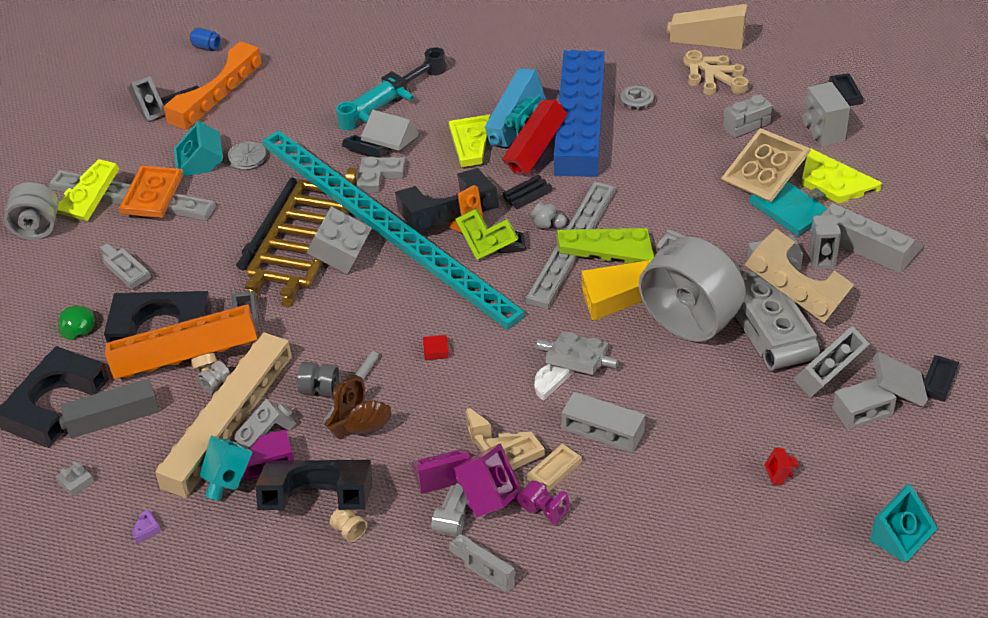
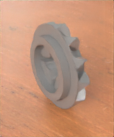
M630 86L621 92L620 100L623 106H628L629 109H646L647 106L652 105L654 94L647 87Z

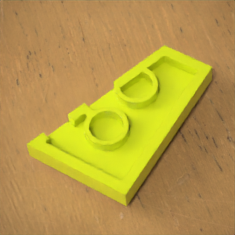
M490 114L449 121L450 133L461 167L482 164L487 141L485 125L490 118Z
M98 159L80 177V182L73 189L68 188L63 193L65 197L59 202L57 214L88 222L120 169L117 164Z

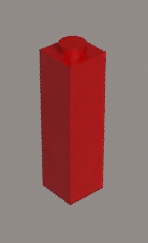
M554 99L540 101L502 158V161L514 174H529L568 115L562 108V104Z

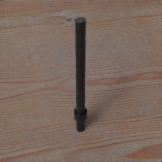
M291 177L254 237L243 248L242 256L236 264L237 268L243 270L249 260L253 259L256 255L257 247L297 184L295 178Z

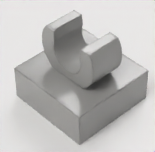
M73 461V465L68 469H61L60 474L56 476L57 482L72 497L94 483L92 475L77 461Z

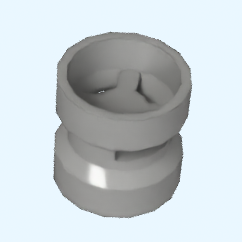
M218 360L211 365L209 370H203L197 374V379L208 394H213L221 384L225 383L227 376L231 373L225 364Z

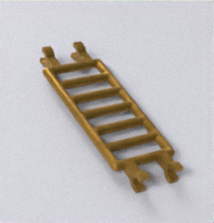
M349 167L345 179L356 187L358 179L355 177L358 170ZM315 174L316 176H326L325 174ZM298 181L246 270L247 276L252 278L246 282L245 289H248L249 292L255 291L256 300L264 281H275L286 284L280 290V296H284L281 303L282 306L291 307L299 287H309L323 261L317 258L310 262L267 254L270 247L307 253L310 247L309 244L276 239L279 232L314 238L317 229L284 224L288 217L317 223L323 222L326 215L295 210L293 207L296 203L328 209L332 206L347 215L350 213V211L334 200L301 195L304 189L323 192L310 181ZM262 262L308 271L305 277H298L258 268Z

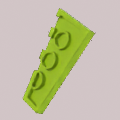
M648 228L557 230L556 233L559 253L582 257L597 255L602 260L611 261V258L625 260L624 263L627 264L634 263L635 261H648L654 258Z

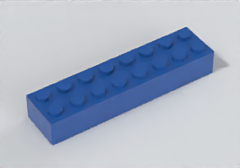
M564 50L559 102L568 115L556 131L554 176L598 177L605 51Z

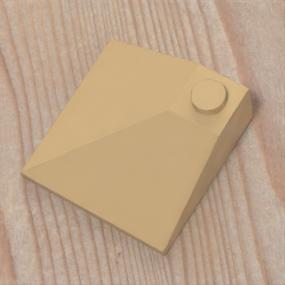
M760 128L721 177V180L768 202H772L811 150L806 146Z

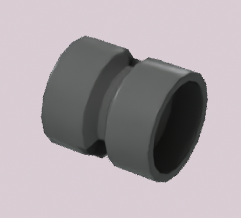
M302 362L297 377L298 392L308 395H314L318 392L320 396L333 397L334 389L339 384L340 373L338 365L322 364L319 367L317 363Z

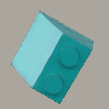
M199 120L174 147L176 169H182L183 176L211 172L223 160L219 131Z

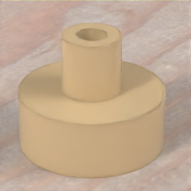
M215 353L191 359L193 369H201L202 371L209 370L211 365L217 361Z

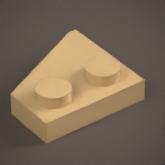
M519 432L517 434L501 433L499 438L483 439V435L475 436V444L481 452L501 443L513 470L545 455L544 447L532 432Z

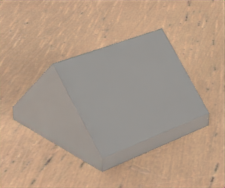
M372 109L361 135V140L400 150L417 138L419 132L410 119Z

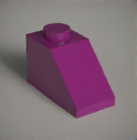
M286 429L261 435L249 449L253 452L243 474L244 481L259 478L266 461L294 460Z

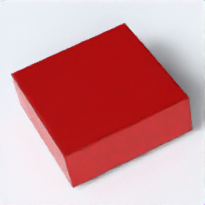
M447 335L423 337L425 360L449 358Z

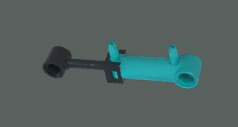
M439 47L427 49L424 53V64L405 76L401 77L391 71L381 77L382 82L352 101L339 103L336 107L339 128L345 131L356 129L360 120L367 123L372 109L378 110L392 100L395 102H399L403 98L409 101L413 100L414 96L407 91L406 84L425 72L434 76L443 74L446 70L444 50Z

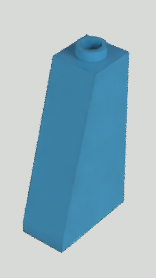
M519 68L485 125L490 145L508 147L516 139V128L508 127L505 121L506 117L525 98H535L541 95V100H546L537 69Z

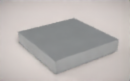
M877 351L873 361L879 387L919 406H924L928 398L921 371Z

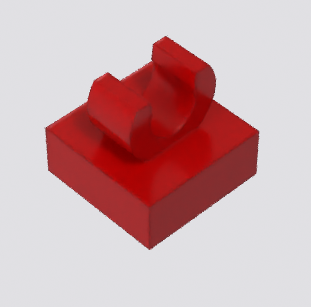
M776 447L764 464L773 485H783L786 478L793 477V467L798 468L800 466L796 457H788L784 448Z

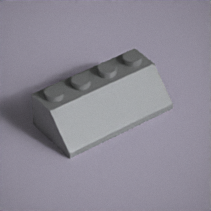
M834 203L822 214L837 216L841 232L839 246L898 273H901L923 248L921 242Z

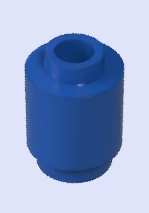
M197 27L191 32L190 41L194 47L212 51L219 48L221 36L215 31Z

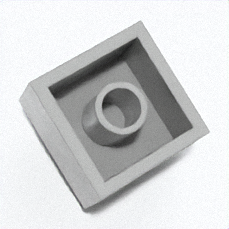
M832 82L808 87L807 96L804 99L805 113L802 115L804 125L809 128L813 138L818 141L821 147L845 142L850 112L848 103Z
M331 206L314 236L307 254L348 274L372 227Z

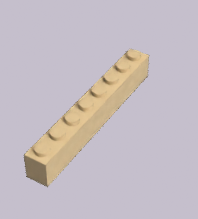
M263 332L259 339L254 341L251 349L245 357L240 359L235 370L227 376L225 383L213 394L211 401L200 411L194 423L186 429L180 441L172 447L167 458L158 465L155 473L160 489L184 498L189 496L202 478L200 473L210 436L230 440L292 358L289 340Z

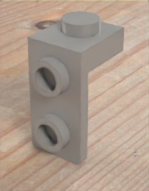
M266 399L234 434V438L239 445L250 449L261 435H265L275 423L289 431L297 423L290 416L292 411L283 403L277 405Z

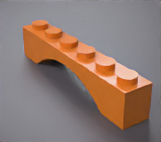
M239 41L228 51L226 65L216 78L198 89L176 95L163 106L167 123L188 130L262 64L259 47Z

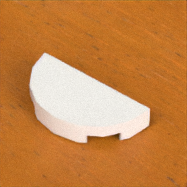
M551 364L541 368L535 375L534 389L537 396L544 401L574 374L575 370L551 366Z

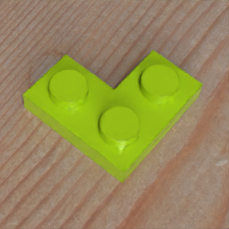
M478 208L456 218L476 260L519 239L508 218L487 228Z

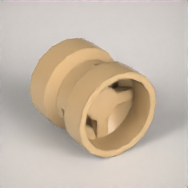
M337 508L331 515L329 522L330 526L338 532L341 531L343 538L350 543L362 537L367 529L366 520L359 515L356 516L354 510H338Z

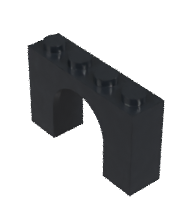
M478 168L457 173L460 192L473 185L478 187L482 212L499 208L496 186ZM416 186L395 192L398 212L416 232L456 221V218L461 216L458 194L446 198H429L424 196Z
M208 291L114 293L104 331L106 342L136 335L138 328L145 321L156 316H173L179 319L178 323L210 315L212 306Z
M55 346L39 365L29 373L28 377L15 388L5 402L0 405V429L50 448L64 430H62L59 422V414L36 406V402L48 391L62 387L73 388L89 395L97 394L109 380L104 363Z
M371 459L266 461L256 483L257 511L285 510L287 502L293 494L308 489H330L337 491L338 510L366 509L372 487Z

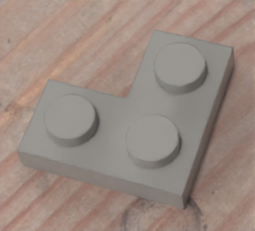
M362 157L356 187L362 192H379L381 178H403L405 158Z

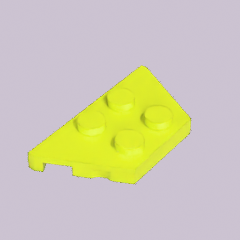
M810 148L811 151L806 157L802 186L810 190L818 188L826 194V198L838 204L846 202L851 198L862 197L865 191L873 189L875 192L881 190L882 182Z

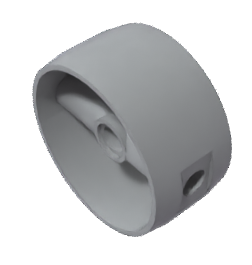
M680 237L669 243L648 263L639 279L641 298L655 320L674 335L694 342L709 340L719 333L736 315L745 299V284L733 261L715 245L696 237Z

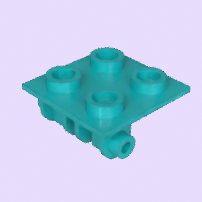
M541 95L535 98H525L506 117L505 124L508 127H515L517 136L540 103Z

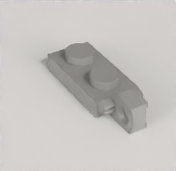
M108 243L100 247L105 266L130 289L151 278L149 271L123 248L116 251Z
M461 534L449 543V551L463 559L465 567L505 593L510 592L514 588L515 568L508 562L502 561L491 554L486 548L478 546L470 538Z

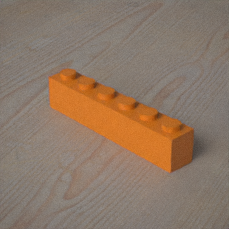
M249 304L108 342L105 346V356L114 379L120 377L129 378L138 372H151L160 366L167 364L176 365L181 363L182 360L195 358L215 351L224 352L236 345H249L253 341L258 340L257 329Z

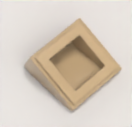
M471 408L467 409V428L472 443L475 444V436L483 435V439L492 438L491 424Z

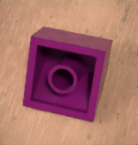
M501 443L463 461L454 468L457 482L463 487L467 496V504L473 510L476 517L503 508L522 491Z

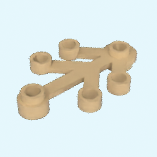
M690 50L684 56L683 62L690 68L688 83L691 86H698L701 83V75L698 74V68L705 71L703 90L705 94L713 95L716 93L714 77L731 86L733 93L736 95H743L748 90V79L742 77L744 75V66L741 64L729 65V58L727 56L703 57L702 53L697 50ZM725 73H731L734 76V78L728 76Z

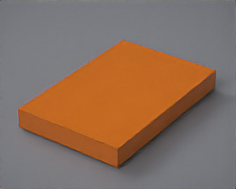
M141 165L119 207L120 214L163 218L183 177L182 169Z

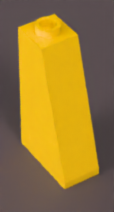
M651 260L581 271V288L591 319L597 320L643 302L639 291V279Z

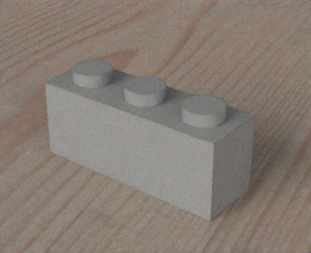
M851 326L793 380L811 398L870 343Z
M573 392L561 412L562 430L630 453L634 452L645 432V414L577 392Z

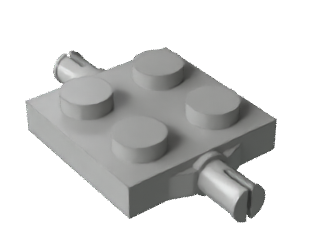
M562 332L557 340L552 343L538 339L536 349L548 352L546 354L547 364L591 375L602 365L616 369L619 363V359L605 356L609 343L600 341L597 338L578 336L573 332Z

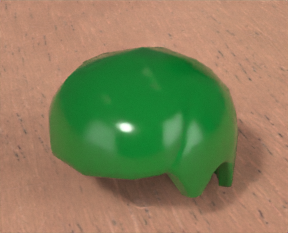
M69 306L59 315L58 332L63 338L72 341L80 334L86 337L95 328L96 317L85 306Z

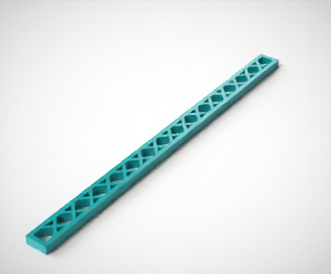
M280 130L262 140L264 148L368 226L372 227V229L505 329H510L524 318L525 311ZM280 141V142H282L283 144H274V143ZM287 153H297V155H288ZM301 163H310L311 165H301ZM315 174H325L326 176H316ZM329 185H340V187H331ZM344 195L354 196L355 198H345ZM359 207H369L370 209H360ZM374 218H384L385 220H375ZM389 229H399L401 232L390 231ZM404 240L415 241L416 243H406ZM419 252H430L432 255H422ZM435 264H446L448 267H438ZM451 276H462L464 279H454ZM468 288H478L481 291H470ZM484 300H494L497 304L486 303ZM501 313H512L513 315L507 319Z

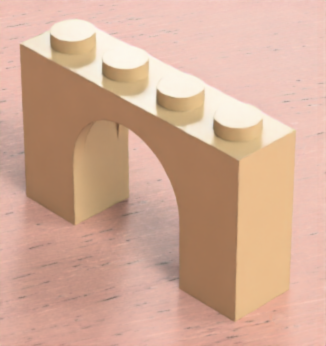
M775 229L757 246L745 266L825 323L854 284L836 271L824 281L813 280L801 274L787 259V253L795 242L778 229Z

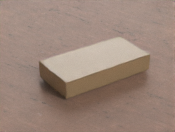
M561 444L527 473V480H535L542 483L549 492L582 463V457L564 444Z

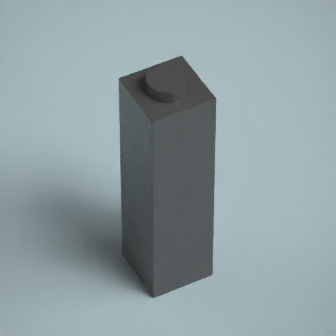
M145 379L60 404L62 415H59V422L62 430L67 429L71 439L158 413L159 409L150 379Z

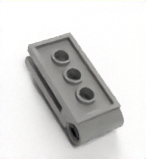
M755 272L742 274L746 291L745 299L735 317L759 355L764 357L766 366L770 370H775L811 361L818 357L820 350L816 340L817 335L795 302Z

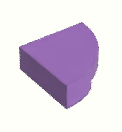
M149 508L138 516L139 519L133 528V535L137 544L161 532L160 526Z

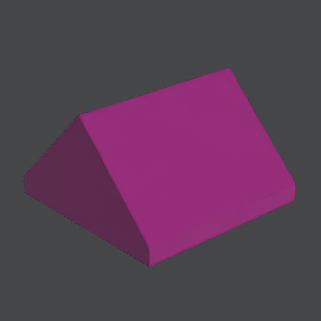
M459 449L412 461V468L421 494L456 485L458 482L454 468L470 458L469 452Z

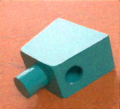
M211 435L200 477L210 482L205 496L220 501L225 488L236 490L253 451L233 441Z

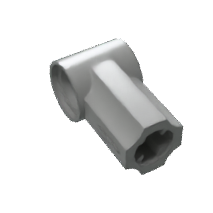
M459 483L450 486L442 506L437 507L434 511L431 522L432 530L453 536L461 534L468 504L467 496Z

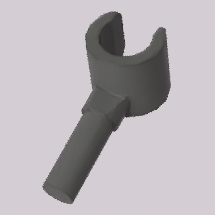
M814 188L808 194L809 198L819 202L821 197L826 196L818 188Z

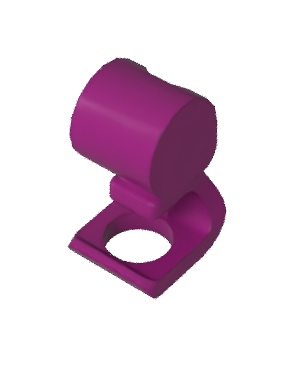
M535 480L530 481L517 495L518 503L525 510L535 514L539 509H542L552 525H556L570 509L569 497L565 491H561L553 499L546 487ZM563 501L562 507H558L560 502Z

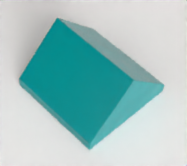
M906 484L875 516L870 538L871 542L902 562H907L938 529L911 484Z

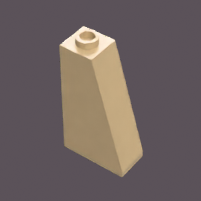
M741 4L676 13L673 15L672 22L669 21L667 26L670 42L742 50L745 37L747 5Z

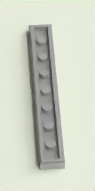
M59 170L49 183L50 189L65 192L68 188L73 189L80 182L82 175ZM112 181L101 200L121 204L131 184ZM174 193L165 213L207 221L216 208L215 201Z
M594 182L566 230L594 229L613 197L615 187ZM557 245L528 293L526 304L549 309L578 256L559 253Z

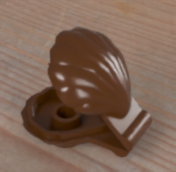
M349 376L334 389V410L330 418L326 420L325 425L337 439H343L350 433L367 434L383 428L392 415L391 407L383 402L371 400L363 403L365 385L361 376Z

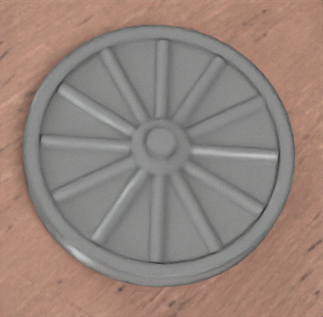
M242 142L229 150L228 161L233 167L238 169L255 168L265 161L267 156L266 149L258 142Z

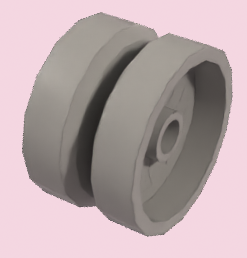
M34 182L15 186L10 191L3 218L5 226L11 233L20 238L34 240L48 236L53 231L59 201L57 195L50 188Z

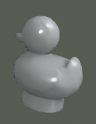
M539 201L529 214L534 219V224L538 229H547L551 226V223L554 228L561 229L567 224V219L563 213L556 214V207L551 203L544 204Z

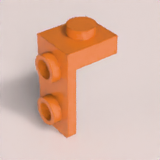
M473 185L458 193L461 215L478 208L483 218L478 187ZM457 221L449 222L451 229L462 233Z

